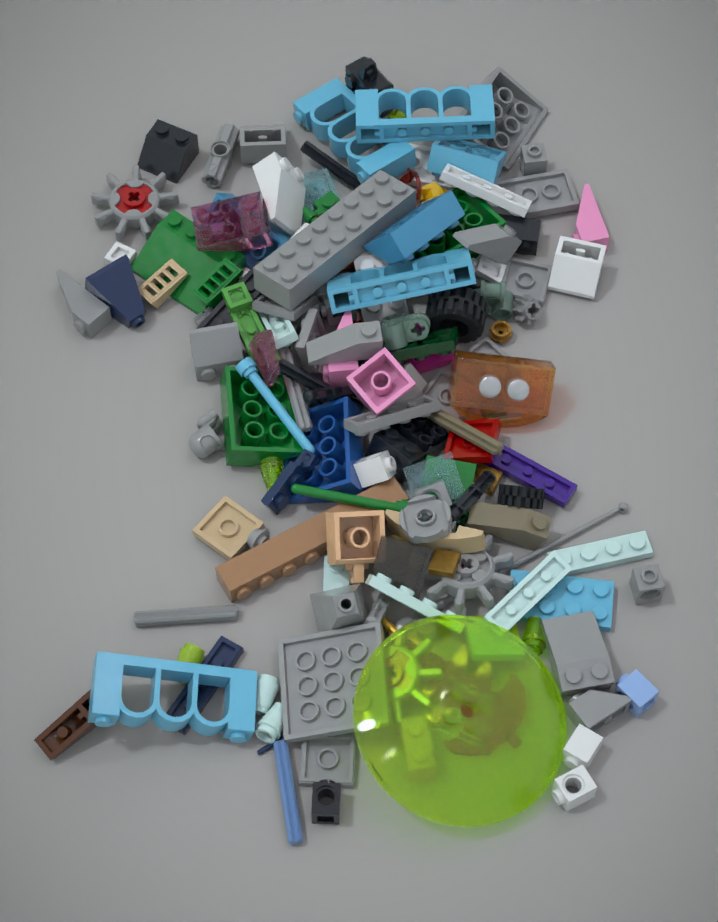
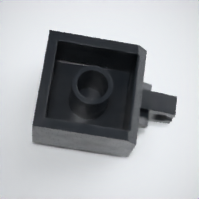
M364 56L346 66V86L354 94L355 90L378 89L379 93L385 89H394V85L377 69L376 63L371 58ZM393 109L382 112L380 117L383 118L393 113Z

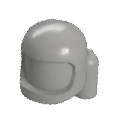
M212 409L198 419L196 425L199 429L189 439L191 451L199 458H208L213 452L222 450L225 447L216 434L223 425V422L215 410Z

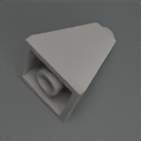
M361 583L310 594L319 632L364 624V620L368 616Z

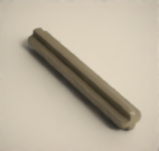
M440 410L431 413L429 416L430 420L485 451L497 456L502 454L504 449L503 443L447 412Z

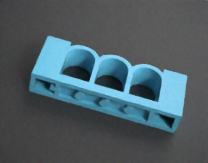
M338 78L331 80L293 102L295 111L293 116L296 122L302 124L307 130L312 129L314 136L320 141L329 142L333 155L338 158L347 159L349 169L357 175V179L361 184L379 170L396 178L417 165L415 149L408 142L381 143L384 147L367 156H358L379 143L357 144L356 135L349 139H341L356 130L355 94ZM343 110L348 112L334 121L324 122Z
M492 84L469 85V89L463 86H451L443 89L440 93L428 87L416 88L410 91L409 94L400 89L393 88L385 89L379 93L378 89L355 90L357 144L495 138ZM450 107H462L468 110L470 115L444 116L443 113ZM430 108L437 112L438 117L411 118V115L417 109ZM390 109L400 110L406 115V118L379 119L382 112Z
M464 247L445 251L444 253L427 255L414 261L409 260L404 264L399 261L394 264L385 265L382 268H366L353 273L347 272L335 275L327 281V293L332 314L468 286L476 284L469 249Z
M97 651L93 660L88 722L95 723L99 727H110L115 725L118 720L121 724L128 727H140L151 719L157 727L168 732L178 731L189 723L190 727L198 734L214 736L222 732V738L230 739L234 743H243L249 741L255 732L257 671ZM123 675L151 678L148 710L136 713L124 706L121 697ZM161 680L188 683L185 715L173 717L167 715L162 710L159 701ZM198 684L225 688L222 720L212 722L200 715L197 708Z

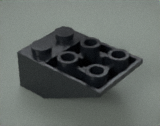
M416 417L411 419L409 423H396L390 425L388 429L379 430L374 433L365 457L388 450L390 456L396 462L397 473L394 477L403 485L417 477L424 470L427 455L437 457L445 449L449 433L427 417Z

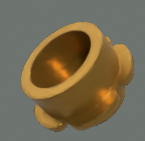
M496 321L489 329V336L495 342L506 343L513 335L510 325L505 321Z

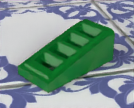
M225 257L195 287L192 293L214 309L223 299L221 289L234 285L244 271ZM228 268L233 273L228 275L224 270ZM220 275L226 279L224 282L218 279ZM214 283L219 286L217 289L213 287ZM208 291L212 292L210 296L207 295Z

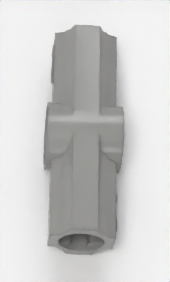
M226 123L220 126L216 140L210 146V157L202 176V182L207 184L208 187L217 188L221 186L226 171L232 164L231 157L240 134L239 129L233 124Z

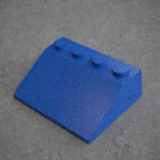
M348 396L309 408L308 412L312 428L311 431L304 432V435L314 446V455L319 461L314 470H311L306 476L302 485L353 495L365 491V487L362 488L353 466L361 458H364L363 436H356L353 432L344 429L343 420L362 414V409ZM298 457L285 459L284 469L290 461L295 462ZM293 494L288 504L335 501Z

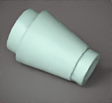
M259 674L256 692V714L264 716L271 708L280 689L278 678L267 674Z
M275 702L256 724V736L266 743H274L281 736L283 719L282 703Z

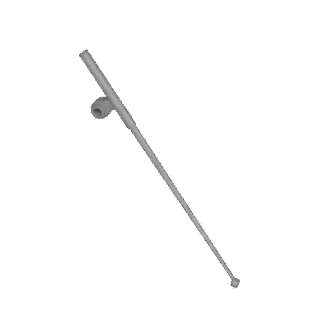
M624 502L619 503L618 508L514 561L513 566L495 572L505 574L616 512L626 513L628 504ZM449 595L434 602L438 604L436 609L439 611L444 609L448 604L454 602L455 597ZM414 612L393 623L396 627L403 625L405 629L413 625L416 628L418 638L423 642L427 639L433 641L438 633L436 623L431 618L425 617L418 612ZM383 629L384 640L391 636Z

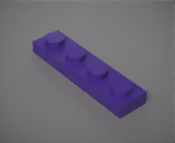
M504 445L501 455H494L493 463H483L491 468L502 471L503 475L524 487L545 489L544 498L562 508L566 507L577 491V484Z

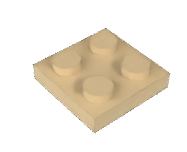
M225 495L193 528L192 533L221 556L230 560L240 555L247 547V539L254 529L258 528L261 530L265 527L264 522Z

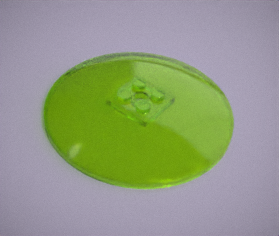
M438 615L405 625L386 638L373 652L362 670L355 690L353 703L354 730L358 747L368 769L379 785L394 800L427 820L443 825L466 828L483 827L503 822L531 806L549 787L560 767L567 731L564 705L556 682L540 657L525 642L494 623L470 616ZM461 706H469L473 710V717L467 718L463 716L460 711Z

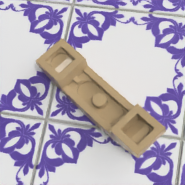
M388 509L385 511L388 528L400 539L421 549L432 552L435 549L466 554L482 551L486 548L484 531L460 525L456 534L450 532L447 537L433 542L413 544L401 530L399 522L400 512Z

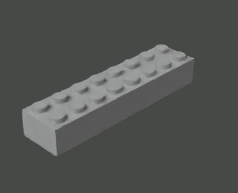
M379 170L253 267L254 289L291 311L366 251L363 247L364 244L415 209L416 190Z

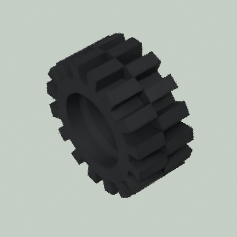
M499 484L497 504L543 510L545 489Z

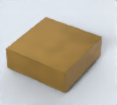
M435 549L428 567L429 575L454 579L461 561V554L459 552Z

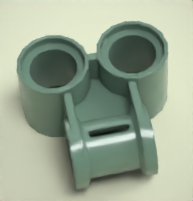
M481 280L480 288L473 289V291L479 292L480 296H483L486 299L485 302L488 303L486 318L491 315L497 321L512 319L513 293L505 290V281L486 283L485 280Z
M397 313L384 317L381 329L386 349L397 350L407 346L409 342L425 339L428 336L431 325L429 317L423 313L406 316L403 313ZM415 323H419L420 326H423V329L419 330L418 327H415Z

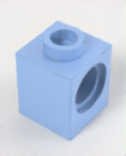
M637 669L630 675L625 673L616 682L615 694L628 696L631 699L629 711L636 718L643 714L657 700L659 690Z

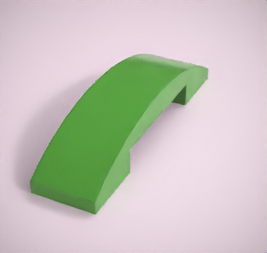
M244 281L221 289L230 317L233 322L238 324L240 339L249 356L257 364L258 370L277 364L281 357L273 341L269 340L256 311L252 310L253 300Z

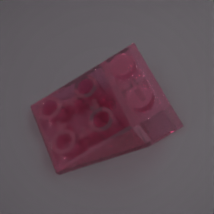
M260 191L191 207L198 251H251L273 246L267 207Z

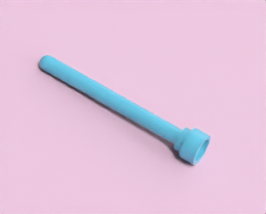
M247 357L240 361L235 367L239 375L250 379L303 450L306 449L314 454V446L257 374V364L251 357Z

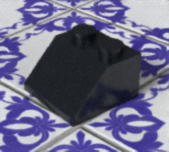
M158 119L146 135L137 165H139L140 169L156 176L163 172L166 174V180L177 184L199 154L198 136Z

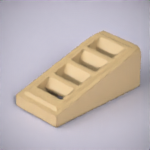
M171 258L138 288L139 293L158 309L189 274ZM171 269L178 273L176 277L169 272ZM166 275L172 281L167 283L163 278ZM159 282L164 286L161 290L156 286ZM154 290L157 294L153 296L150 292Z

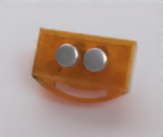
M454 350L447 399L451 407L469 420L496 419L469 411V408H478L495 413H524L521 417L499 419L502 424L501 428L528 425L546 418L549 414L556 368L551 361Z

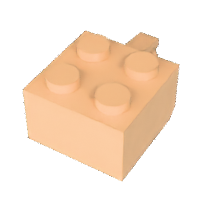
M384 510L326 512L328 564H344V570H349L350 583H364V569H368L369 563L385 562Z

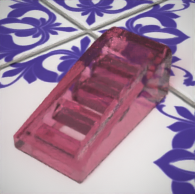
M272 330L257 332L248 347L266 385L270 387L273 386L279 377L280 369Z

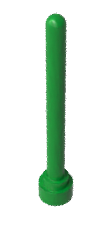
M293 484L291 486V491L294 494L386 511L388 509L400 512L401 509L404 510L408 506L407 502L409 501L402 499V501L394 503L301 484Z

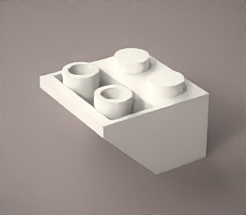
M560 236L548 289L594 299L604 263L606 245Z

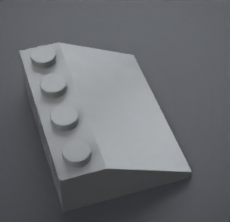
M498 66L481 84H492L495 138L465 140L506 151L507 156L502 170L508 171L520 154L521 145H526L549 109ZM465 108L460 116L470 115L469 111Z

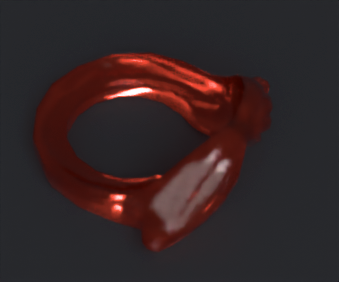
M408 168L407 173L401 177L400 181L408 184L414 178L416 179L417 201L420 200L422 192L418 172Z

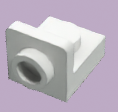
M481 254L476 259L472 258L475 275L491 283H500L502 281L507 265Z

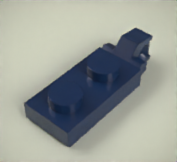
M304 449L295 462L290 461L261 502L271 512L278 515L287 506L289 499L294 494L291 491V486L293 484L302 485L309 472L314 470L319 459L313 453Z

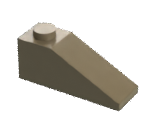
M475 502L469 508L465 525L535 551L547 540L552 517L529 508Z

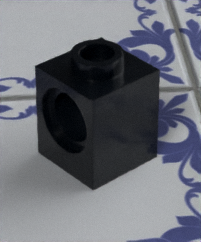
M329 779L313 782L312 824L339 825L341 783H335V781ZM323 797H330L333 799V802L327 805L322 804L319 801Z

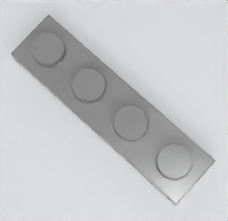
M427 395L390 405L378 416L370 411L343 419L344 429L353 432L356 436H366L370 431L377 429L385 430L390 428V425L396 423L404 424L409 423L411 419L416 417H429L431 413L441 410L440 401Z

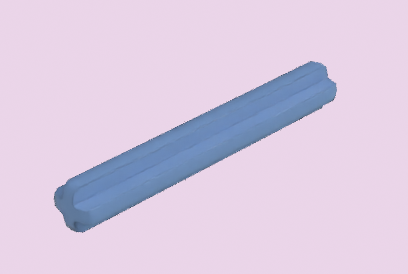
M277 740L273 743L288 843L296 845L303 842L289 747L288 743L284 740Z

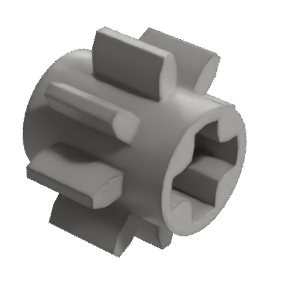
M524 294L523 299H515L516 302L512 308L516 315L514 320L522 321L523 324L531 325V320H539L538 317L543 309L539 305L538 298H532L531 295Z

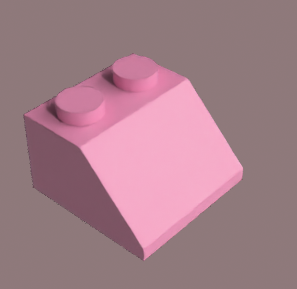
M385 347L346 377L349 388L377 416L417 385Z

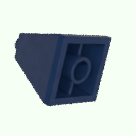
M126 254L86 277L85 289L110 307L112 318L127 328L132 326L138 328L145 323V308L129 258Z

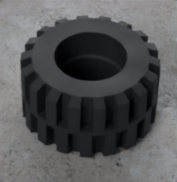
M458 287L431 293L425 313L430 319L429 332L458 327L460 336L457 344L476 341L484 332L488 303L485 302L486 299L480 296L479 292L473 291L468 287Z

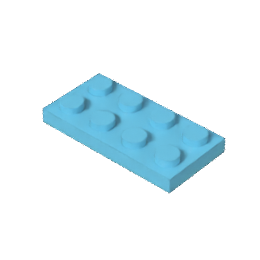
M511 569L510 576L514 577V588L530 571ZM565 576L519 622L542 624L541 620L593 611L600 631L610 632L614 581Z

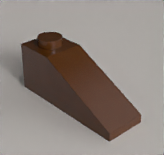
M90 690L34 739L51 761L97 727L95 723L88 722Z

